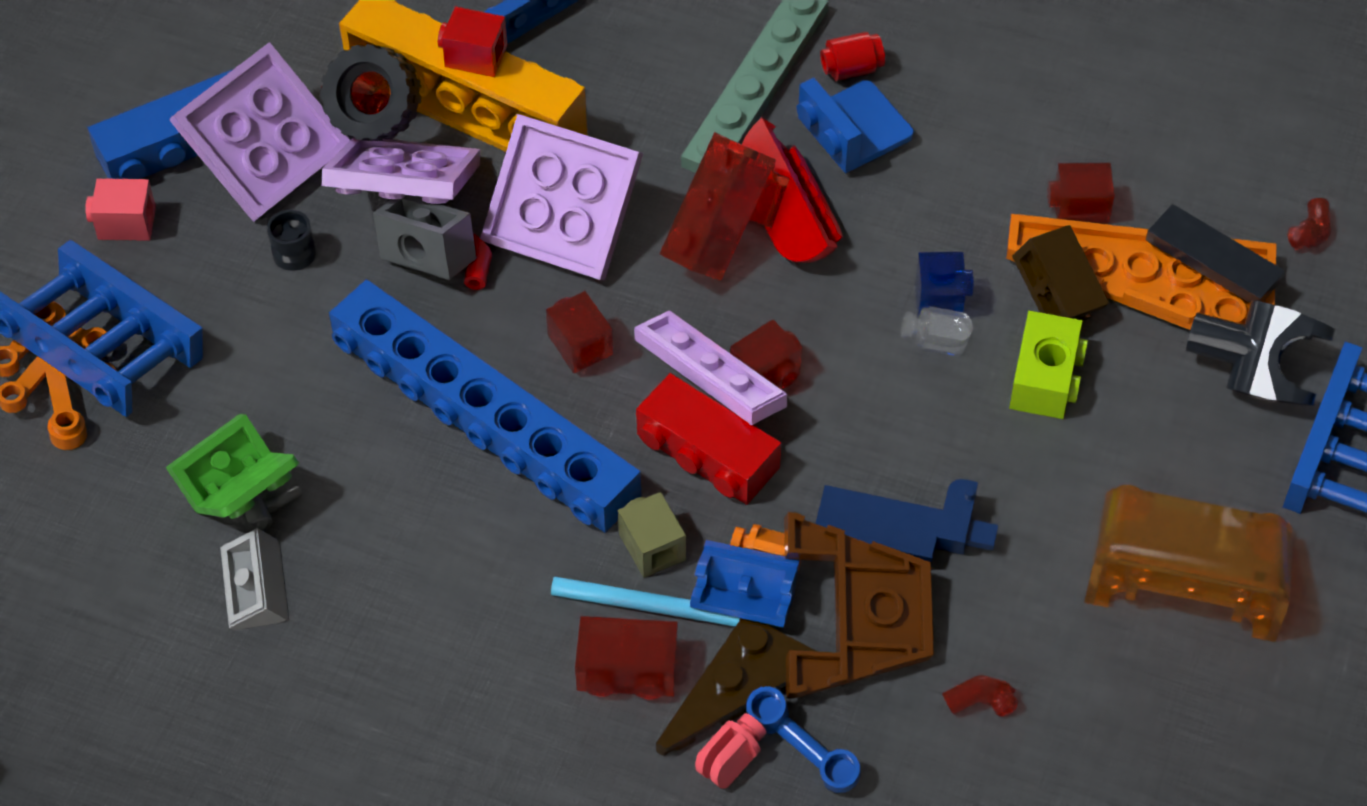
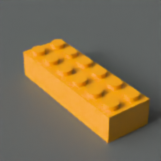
M359 0L339 23L343 50L352 49L351 46L355 45L366 46V44L393 49L395 53H400L407 58L406 61L413 65L417 71L415 74L421 83L419 91L422 97L421 104H418V112L500 150L507 151L517 114L587 135L585 87L579 85L573 79L561 77L543 69L535 62L525 61L508 52L504 53L495 77L447 68L444 64L443 48H439L437 44L438 33L442 23L425 13H418L402 6L395 0ZM366 72L355 80V83L390 99L389 84L381 74Z

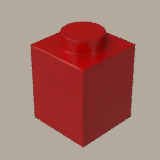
M455 6L448 23L443 22L438 33L437 44L439 48H443L445 67L495 77L507 48L505 16Z

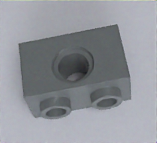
M405 195L401 199H391L373 212L379 253L382 259L449 280L476 259L471 216L468 212L441 204L426 203L421 198L411 195Z

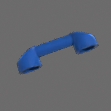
M765 686L754 690L750 694L746 704L748 714L762 724L766 733H778L819 768L823 783L829 791L844 793L850 791L858 784L861 777V768L857 757L844 749H836L829 752L790 719L785 698L779 690Z

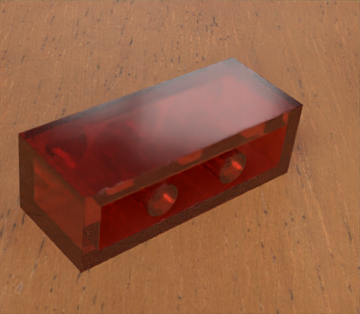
M714 132L659 254L691 271L722 281L776 159Z

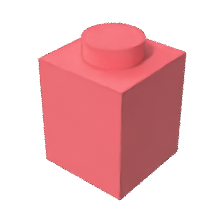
M96 179L94 195L88 196L86 200V219L88 222H93L98 240L150 241L156 204L149 179Z

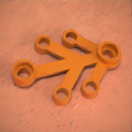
M53 301L35 315L40 319L46 318L43 321L52 326L65 317L66 313L60 304ZM99 327L87 330L79 328L68 338L85 349L92 341H96L107 332ZM15 340L9 346H0V361L11 359L9 363L0 364L1 377H9L17 373L20 368L19 361L29 351ZM37 356L16 382L10 381L0 386V407L8 413H16L23 410L27 405L29 395L46 376L54 414L50 417L47 425L50 440L59 449H75L81 446L87 438L85 420L79 412L72 409L65 375ZM106 363L107 365H109L110 367H112L114 370H116V368H115L112 364ZM13 394L19 395L14 400L6 399L8 396ZM64 424H71L67 427H62Z

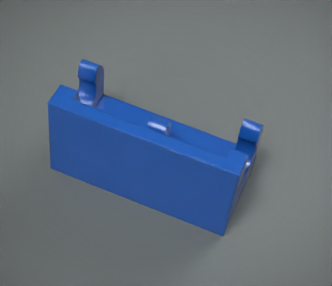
M706 540L695 571V576L698 578L691 595L690 607L784 627L794 600L800 560L785 559V556Z

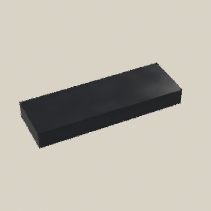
M1174 204L1163 213L1147 232L1146 241L1250 304L1251 300L1264 302L1283 280L1285 270Z

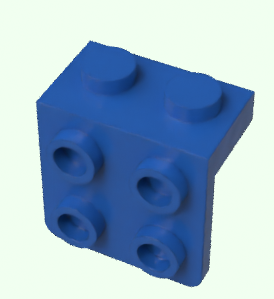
M815 78L805 81L799 86V104L796 107L799 120L845 174L910 142L913 138V128L871 81H862L831 97Z

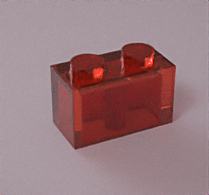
M580 616L575 662L577 691H585L600 697L609 696L613 693L635 694L640 698L649 700L658 699L662 696L674 697L678 655V622Z

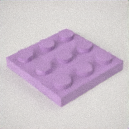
M270 42L169 119L253 222L325 166L350 141L347 136L341 133L339 128L332 126L329 122L330 118L328 115H325L321 104Z
M517 114L480 239L492 245L599 280H605L644 153Z
M353 137L322 168V186L335 187V191L341 194L353 195L366 190L379 192V196L386 199H401L405 195L422 196V201L426 203L443 204L447 203L449 199L453 200L480 166V149L390 139L365 141L357 140Z

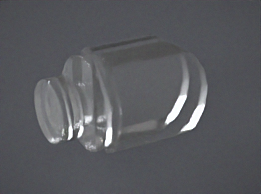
M923 307L919 318L916 317L914 312H905L901 337L911 339L912 335H915V347L922 348L925 351L960 356L965 351L973 325L968 314L964 312L936 307Z

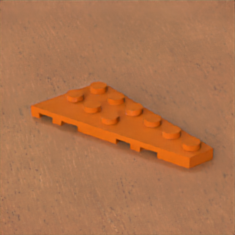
M1011 214L1006 255L1008 260L1015 262L1012 255L1030 238L1070 225L1106 298L1191 330L1197 312L1245 324L1250 307L1249 302L1146 241L1149 229ZM1233 239L1276 265V243ZM1275 289L1266 298L1265 303L1275 305Z

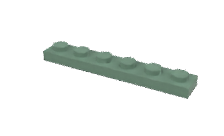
M782 0L682 154V168L720 182L740 151L747 133L760 119L828 12L829 0Z

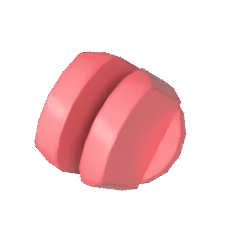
M746 713L742 715L737 723L730 720L727 721L698 753L695 762L696 771L703 777L710 778L718 787L728 788L761 751L758 742L765 736V728L757 719Z

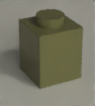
M661 492L647 498H636L630 501L624 508L618 510L619 536L643 578L686 560V535Z

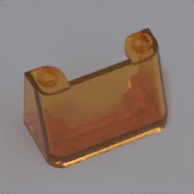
M1120 485L1107 491L1104 496L1084 603L1108 608L1111 596L1116 593L1126 592L1125 599L1135 601L1138 589L1233 608L1231 621L1241 622L1243 616L1252 623V638L1276 642L1289 607L1293 528L1281 516L1273 513L1259 514L1145 491L1133 485Z

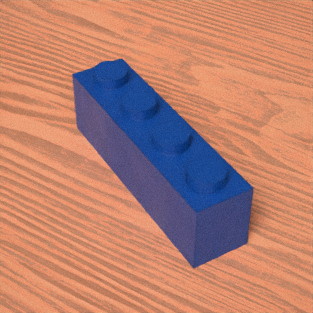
M232 70L87 127L95 155L108 179H142L198 156L169 119Z

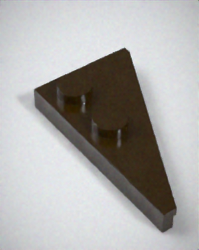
M741 618L657 740L656 752L665 756L671 751L681 750L695 742L697 734L719 722L723 726L727 721H732L747 712L746 704L748 697L754 690L760 687H773L782 693L786 690V655L789 650H816L764 623Z

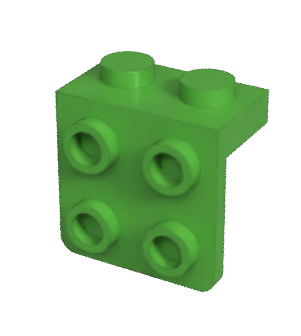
M239 414L165 468L196 513L217 517L229 516L231 519H234L250 510L255 504L253 498L266 488L268 491H272L290 480L292 477L290 471L299 462L294 454L270 452L247 415Z

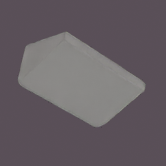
M256 528L221 546L229 628L240 630L276 624L287 620L288 610L278 540Z

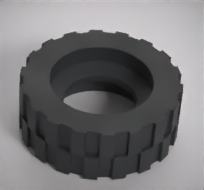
M366 44V46H351L352 49L341 51L337 54L338 57L335 60H331L328 64V70L326 74H323L321 80L323 86L322 90H320V99H323L324 106L322 108L325 115H328L330 118L329 122L334 128H339L343 135L355 137L357 140L383 141V139L397 137V134L401 131L404 132L409 127L411 120L416 118L418 104H421L422 96H420L419 91L421 83L420 79L416 77L415 72L417 71L414 66L406 61L407 58L405 56L395 53L393 49ZM366 72L381 74L387 80L390 87V99L387 106L381 112L373 115L362 113L357 109L352 100L353 84L360 75Z

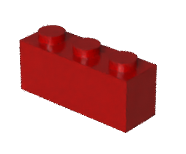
M669 373L636 408L637 435L644 444L654 450L660 449L673 457L685 471L692 474L697 473L713 483L714 487L726 497H735L748 505L780 469V441L756 426L749 424L734 412L672 373Z

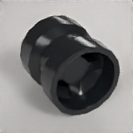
M290 209L273 215L266 227L273 261L278 267L288 271L302 270L309 266L316 255L309 218L298 210Z

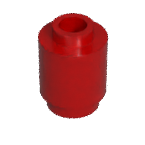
M868 32L829 39L826 41V49L820 51L823 71L826 75L831 74L835 81L875 73L876 68L885 65L884 47L878 34L869 35Z

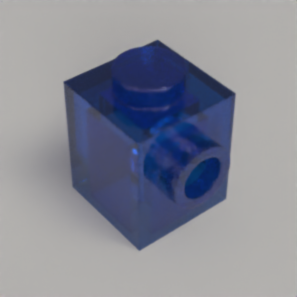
M963 252L918 253L915 280L918 320L963 319L965 297L973 296L974 291L973 270L965 269Z

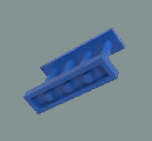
M71 239L58 248L59 276L19 304L0 291V334L6 338L14 339L92 393L102 405L112 407L125 417L133 412L132 384L167 357L176 358L189 368L203 359V328ZM69 290L77 291L88 299L52 326L35 315ZM101 312L109 313L121 321L85 349L68 338V336ZM135 334L142 335L154 343L153 346L118 372L101 361L102 358Z
M1344 342L1282 508L1301 514L1306 498L1309 497L1316 500L1318 495L1367 513V493L1324 478L1326 473L1317 471L1320 461L1329 464L1331 460L1367 472V452L1339 443V437L1330 435L1333 426L1343 428L1344 424L1367 432V412L1351 407L1352 402L1344 400L1347 391L1356 394L1358 389L1367 393V373L1364 372V367L1357 365L1363 347Z

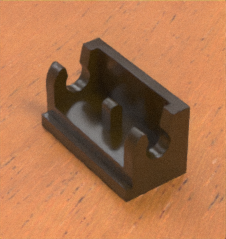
M1070 225L1030 238L1012 255L1040 313L1082 320L1083 322L1091 318L1090 313L1101 310L1109 304Z

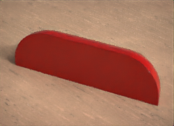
M761 118L749 130L742 143L738 161L740 178L775 248L783 257L801 263H810L824 259L838 247L837 242L843 237L841 229L800 151L795 145L788 150L775 136L773 130L776 126Z

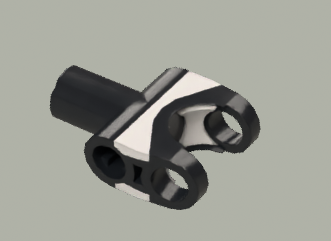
M1251 300L1245 324L1197 312L1189 333L1186 351L1233 364L1226 386L1229 390L1267 401L1313 406L1317 394L1300 389L1295 383L1285 378L1280 368L1281 355L1287 346L1301 339L1312 340V337L1332 341L1336 329L1295 310Z

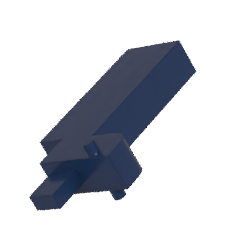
M957 479L949 485L943 510L825 485L815 524L823 527L831 525L845 530V535L871 544L874 541L931 562V566L935 549L964 554L965 545L993 551L999 526L971 519L977 496L978 482L966 479Z

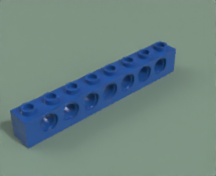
M366 279L329 312L333 331L332 339L342 351L348 354L353 352L359 356L374 374L379 377H388L398 384L400 390L413 401L419 399L430 407L441 422L446 425H455L466 433L468 439L476 447L482 450L487 448L500 457L508 470L514 474L522 473L532 480L539 491L547 498L552 500L557 498L571 509L574 516L586 525L592 523L606 533L618 521V510L624 508L630 501L642 496L640 470ZM513 429H519V431H516V432H509L510 430H513ZM545 454H555L554 456H551V457H545V456H543V455H545ZM583 478L591 479L590 481H587V482L577 481V480L583 479Z

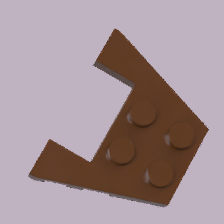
M787 512L784 518L785 559L832 561L835 564L836 652L789 650L786 655V698H798L929 661L934 655L931 562L874 541L871 544L845 535V530L831 525L823 527L804 520V515L796 512Z

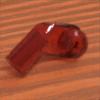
M976 675L942 693L953 715L978 702L992 706L998 716H1007L1018 707V700L1014 696V687L1007 681L986 675Z

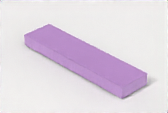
M670 310L634 327L635 341L749 424L753 425L787 407V393Z

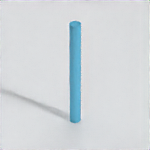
M555 576L551 586V595L733 627L741 619L691 608L690 599Z

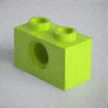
M1028 310L1009 409L1059 419L1064 418L1066 403H1076L1081 376L1072 375L1074 365L1083 367L1088 340L1079 338L1082 320Z

